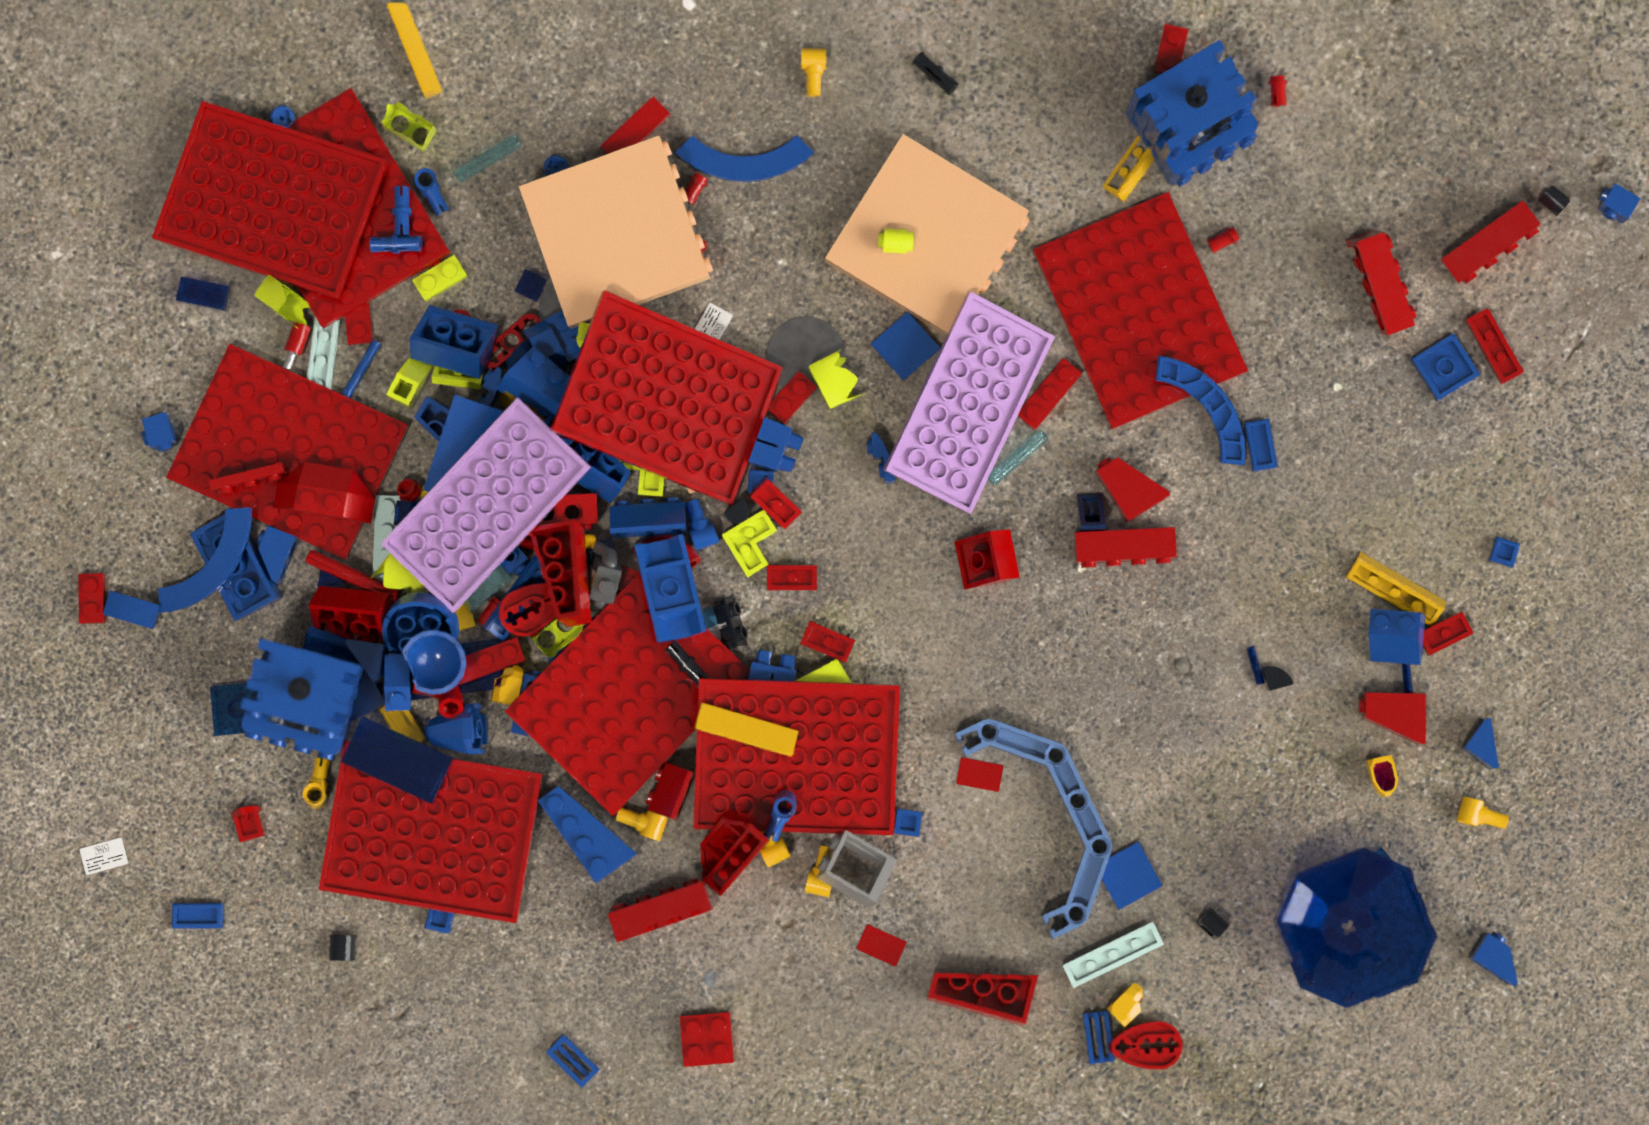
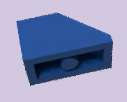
M267 526L266 530H262L257 543L260 546L258 549L271 580L281 585L299 538Z
M385 653V711L411 710L412 686L410 666L405 660L403 653Z
M1494 931L1492 934L1483 933L1468 958L1508 985L1516 986L1518 980L1511 949L1504 943L1506 939Z

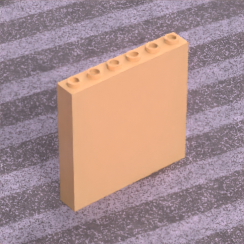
M903 134L825 257V263L947 336L967 292L971 291L979 295L980 292L985 294L991 284V281L988 280L992 272L998 273L1004 263V260L1001 258L1005 251L1010 253L1017 242L1014 237L1018 230L1023 232L1030 221L1027 218L1029 210ZM884 228L908 229V232H914L913 252H906V254L882 253V248H878V233H883Z
M660 136L519 186L570 329L578 327L582 322H591L601 292L604 290L640 305L711 279L709 272L713 271L709 258H704L701 249L705 248L700 233L695 235L693 225H696L693 212L692 210L687 212L684 202L688 201L684 187H678L676 179L680 178L677 167L675 164L671 165L668 156L672 155L667 140L662 142Z

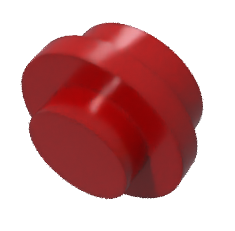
M414 479L402 480L397 487L399 499L404 503L415 501L421 494L420 483Z

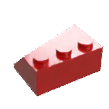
M319 586L309 603V609L314 628L345 639L384 644L382 626L392 604L389 593Z

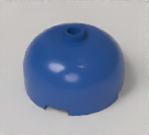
M412 592L400 597L391 605L383 622L382 637L389 652L403 653V648L409 640L424 631L438 630L446 632L458 640L459 620L456 612L452 613L432 593Z

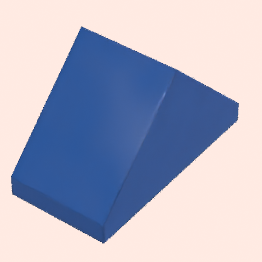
M1487 718L1478 723L1461 749L1488 769L1499 768L1491 718Z

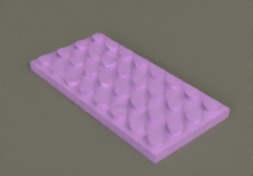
M967 292L883 470L955 508L971 514L1055 336L975 293Z
M517 397L385 538L381 545L436 598L442 601L452 613H455L586 474L591 466L558 434L550 431V427Z

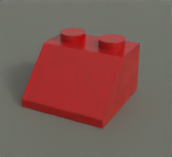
M1010 529L988 531L954 541L964 590L1020 578Z
M665 763L664 767L661 766L655 776V780L658 781L655 791L650 790L646 800V804H649L648 810L677 821L695 774L669 763Z

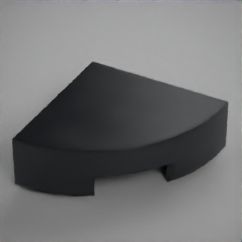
M1274 666L1262 667L1268 691L1293 685L1291 677L1284 670Z

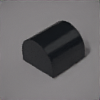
M1554 185L1550 186L1538 200L1556 217L1571 202Z
M740 498L723 513V516L729 523L739 525L747 520L750 509L746 501Z
M1211 907L1196 922L1212 939L1219 938L1230 925Z
M330 935L329 960L355 961L356 935Z

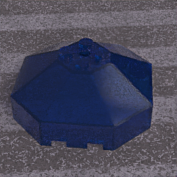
M1357 848L1292 874L1274 916L1273 923L1299 988L1342 1007L1349 1008L1372 998L1379 999L1419 982L1438 935L1431 924L1427 914L1428 910L1421 893L1417 889L1411 868L1368 849ZM1350 920L1353 922L1352 926L1355 928L1354 933L1349 932L1346 935L1344 934L1345 929L1341 926L1342 923H1348Z

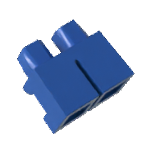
M764 417L748 461L749 465L762 467L778 473V470L792 473L796 459L785 456V450L789 447L800 451L804 438L792 432V428Z
M758 651L755 662L751 664L749 680H771V676L774 675L773 680L795 681V656L782 654L780 666L777 667L770 665L772 652Z

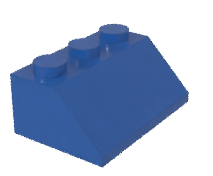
M429 305L410 337V357L417 361L480 379L490 361L498 325Z
M665 498L664 503H655L654 499L640 500V504L630 505V501L615 502V506H610V534L613 539L687 533L685 502L680 501V498Z

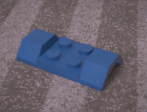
M563 311L523 330L525 337L529 340L532 347L535 346L559 368L577 359L580 351L576 341L578 327L573 329L568 327Z
M683 534L653 543L634 545L657 643L670 642L706 632Z

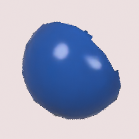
M438 630L424 631L412 637L403 648L405 660L408 662L412 672L413 682L416 689L420 692L431 695L445 693L456 687L464 675L466 667L465 652L460 642L449 633Z

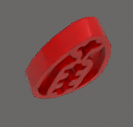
M547 583L520 587L509 592L502 599L498 610L499 620L509 633L517 636L533 635L547 626L556 617L551 600L544 602L550 598L547 591L549 590ZM531 600L535 603H540L541 606L537 608L538 613L535 614L534 611H529L527 613L528 618H516L515 625L505 622V619L508 618L507 613H518L519 606L528 608L530 606L529 601Z
M1151 1021L1136 1024L1122 1030L1110 1040L1108 1048L1111 1055L1126 1064L1144 1069L1162 1070L1171 1067L1178 1061L1182 1053L1183 1044L1182 1038L1174 1026L1162 1021ZM1156 1038H1159V1042L1167 1043L1169 1038H1171V1041L1176 1043V1046L1171 1048V1052H1169V1048L1161 1047L1158 1053L1156 1048H1148L1147 1053H1145L1144 1049H1140V1044L1144 1043V1039H1146L1147 1043H1156ZM1120 1040H1122L1123 1044L1133 1045V1047L1123 1049L1122 1054H1120L1119 1050H1115V1045H1118Z

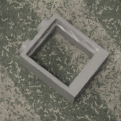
M847 830L839 835L835 834L828 846L831 849L828 856H824L818 865L820 872L817 878L869 908L877 902L897 860ZM843 845L878 865L865 892L830 872Z

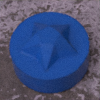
M277 106L269 114V122L289 128L292 122L295 121L293 111L287 106Z
M559 155L548 157L544 162V174L549 176L568 169L567 160Z

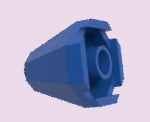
M464 704L463 712L454 718H446L439 715L429 720V724L425 727L426 739L433 746L466 754H485L486 749H482V745L488 742L486 715L479 712V709H483L482 704Z

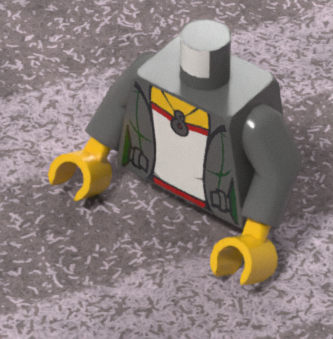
M585 534L586 549H592L593 551L588 570L590 610L593 613H598L604 609L606 603L613 604L622 569L618 554L614 549L597 541L595 535Z

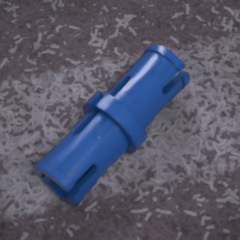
M395 186L394 208L392 209V215H394V234L401 236V228H403V236H410L409 216L412 215V210L409 208L410 187L402 186L403 195L401 196L400 186Z
M393 234L387 237L371 236L370 250L372 253L393 252V254H399L405 251L421 252L422 238L420 235L399 236Z

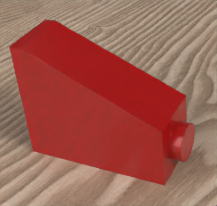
M1109 457L1097 465L1099 469L1096 470L1095 475L1126 523L1171 495L1167 489L1118 457L1114 460H1111Z
M1363 693L1362 698L1358 699V713H1362L1363 720L1416 745L1426 744L1425 693Z

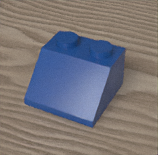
M1371 609L1368 633L1371 662L1421 665L1425 615L1421 612Z

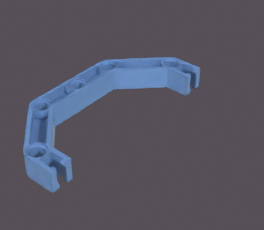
M986 719L955 733L958 743L962 742V736L972 732H976L978 739L981 741V743L969 750L966 746L962 747L964 756L967 757L989 746L1045 766L1084 846L1065 905L1041 916L1046 925L1049 923L1050 917L1063 913L1067 925L1056 932L1053 928L1049 930L1051 938L1054 939L1083 925L1087 921L1112 851V842L1064 745L999 721ZM986 725H990L995 729V736L991 739H986L981 733L982 728ZM1057 749L1061 752L1062 759L1060 762L1054 763L1050 761L1048 756L1050 750ZM1079 794L1082 796L1084 803L1081 808H1074L1071 805L1070 799L1072 795ZM1097 839L1105 843V851L1102 854H1097L1092 849V844ZM1075 906L1079 907L1082 911V917L1078 921H1073L1069 917V910Z

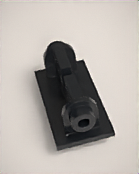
M735 597L723 598V600L714 602L715 607H713L717 623L727 624V627L719 629L723 644L729 650L735 649L737 646L748 645L747 630L742 625L740 618L741 608Z

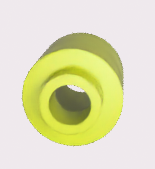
M884 228L883 233H878V248H882V253L906 254V252H913L914 232H908V229Z

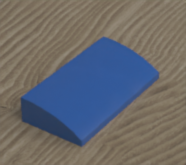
M454 395L423 490L429 492L504 411L460 395Z
M225 514L190 533L205 565L213 556L221 540ZM251 534L246 542L242 553L243 557L236 570L218 589L234 621L243 619L283 598L276 583L271 580Z

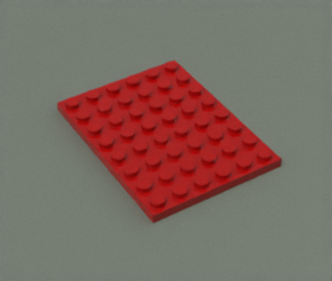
M352 88L292 122L289 129L388 161L340 299L337 300L298 287L324 329L451 253ZM395 186H400L401 196L403 195L402 186L410 187L409 208L412 210V215L409 216L410 236H421V252L405 251L393 254V252L372 253L370 250L371 236L387 237L394 234V215H392V209L394 208Z
M201 101L152 239L266 277L270 275L278 281L339 300L388 161Z
M1169 192L1033 249L1035 258L1111 430L1191 396L1174 385L1155 381L1157 356L1185 362L1205 373L1217 385L1248 372Z
M604 290L601 292L550 431L722 503L733 505L783 367Z
M229 343L166 478L228 507L252 508L253 518L347 560L364 523L274 509L277 483L280 481L267 483V480L257 482L258 486L243 489L242 486L233 488L234 492L219 495L218 492L210 490L208 480L281 462L286 465L287 474L289 475L304 462L354 470L375 498L407 433L409 425Z
M640 572L619 592L613 604H608L504 711L612 816L623 807L696 730L698 687L684 671L681 672L678 669L677 663L664 651L674 641L657 643ZM707 628L706 632L676 640L690 657L692 655L695 657V662L709 678L745 679L750 673V670Z
M699 678L697 717L701 703H706L798 730V735L791 757L697 729L693 829L712 830L724 815H728L751 823L759 831H766L772 817L770 813L774 805L775 795L781 790H790L796 796V811L789 821L785 822L782 832L841 834L847 830L852 834L894 835L900 685ZM786 800L779 802V806L782 808H789L792 805Z
M344 741L318 890L517 923L543 774Z

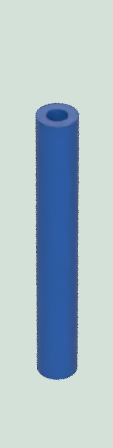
M374 339L371 341L342 391V395L351 398L381 343Z

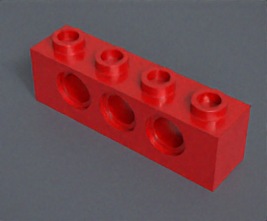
M596 493L565 495L552 509L554 512L553 519L549 521L542 519L537 526L571 520L565 516V509L568 506H574L579 512L578 517L574 520L582 525L585 530L592 529V525L598 524Z

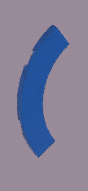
M692 135L675 154L694 169L717 179L731 182H758L772 179L775 176L794 170L814 155V152L796 135L788 143L771 152L756 156H733L707 147Z
M1157 356L1155 381L1165 382L1184 390L1195 398L1209 415L1218 437L1219 463L1245 466L1244 434L1242 433L1238 414L1224 391L1210 377L1195 367L1173 358Z
M252 508L225 509L222 537L213 556L199 572L189 579L173 586L158 588L159 605H161L159 613L174 612L191 607L210 597L230 578L243 557L242 553L250 536Z

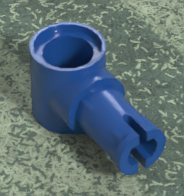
M428 168L420 169L413 178L414 186L421 192L423 198H427L435 215L438 216L442 214L440 207L443 212L450 208L439 191L441 188L436 181L435 173ZM428 174L432 180L431 185L427 187L421 186L418 182L419 175Z
M699 499L685 503L692 523L689 533L696 551L719 543L713 523L705 518Z
M781 790L774 797V805L770 813L772 817L763 834L769 840L771 835L773 837L772 841L777 842L779 840L785 822H788L796 811V796L790 790ZM786 800L792 805L789 808H782L779 806V802Z

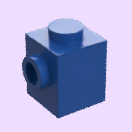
M1615 183L1610 188L1605 187L1598 198L1601 203L1597 209L1602 211V215L1612 221L1617 220L1623 224L1629 219L1641 198Z
M162 412L141 419L145 430L141 434L146 446L149 445L151 449L158 450V452H165L173 448L172 445L178 443L172 420L168 413Z
M517 546L500 565L510 576L514 574L519 576L530 560Z

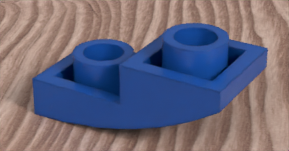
M499 367L494 371L492 369L489 370L482 381L485 383L482 387L488 392V395L485 396L483 394L477 402L494 407L500 393L496 388L504 375Z
M871 433V440H866L868 455L872 454L873 461L883 460V463L878 464L879 477L884 478L885 484H895V476L883 470L889 458V453L877 433Z
M110 590L103 614L154 629L161 605Z

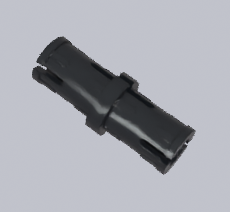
M919 53L913 60L912 64L928 76L927 80L931 83H936L948 96L958 87L959 83L943 71L944 68L941 65L937 66L925 53Z
M676 640L664 650L677 663L678 669L681 672L684 671L697 687L699 686V678H709L695 662V657L693 655L690 657Z

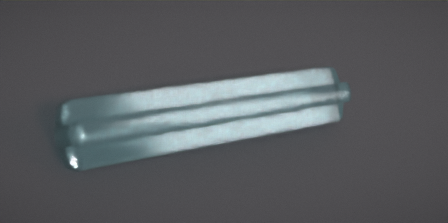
M512 135L455 169L454 175L459 182H463L519 149L521 144L517 137Z
M1038 430L992 470L988 477L991 484L997 485L1048 440L1045 432Z

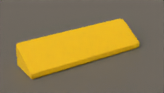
M388 3L387 8L424 97L427 99L440 94L442 88L408 5L405 3Z
M1139 135L1103 184V189L1123 203L1154 161L1149 147L1145 152L1140 147L1135 148L1141 140ZM1133 151V155L1138 159V162L1131 172L1126 167L1120 169ZM1119 170V175L1125 180L1116 190L1108 184Z
M1362 552L1358 554L1346 575V578L1403 611L1421 612L1425 615V624L1430 627L1435 624L1446 606V601Z
M701 703L695 723L696 729L791 757L798 735V730L706 703Z

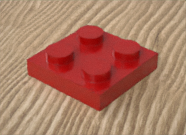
M730 1012L679 1016L684 1067L734 1063Z

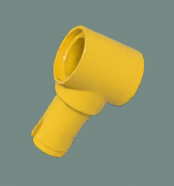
M802 48L801 70H804L806 75L807 97L821 96V75H823V70H826V48Z
M315 758L312 777L308 780V785L303 790V798L310 808L321 809L328 801L326 793L328 783L326 779L331 761L328 759H323L322 761L321 758ZM320 791L322 793L319 800H309L312 792Z
M1462 796L1456 821L1478 827V824H1488L1505 829L1508 824L1509 815L1488 809V806H1485L1483 801Z
M621 808L616 816V821L636 828V831L640 832L639 835L661 841L668 820L667 817L650 811L640 814L625 808Z
M771 835L770 841L760 852L768 868L791 857L782 837L776 842L772 841L773 837Z
M827 846L819 847L816 865L812 867V871H809L805 893L829 898L831 886L817 878L820 872L818 865L824 856H828L831 850Z

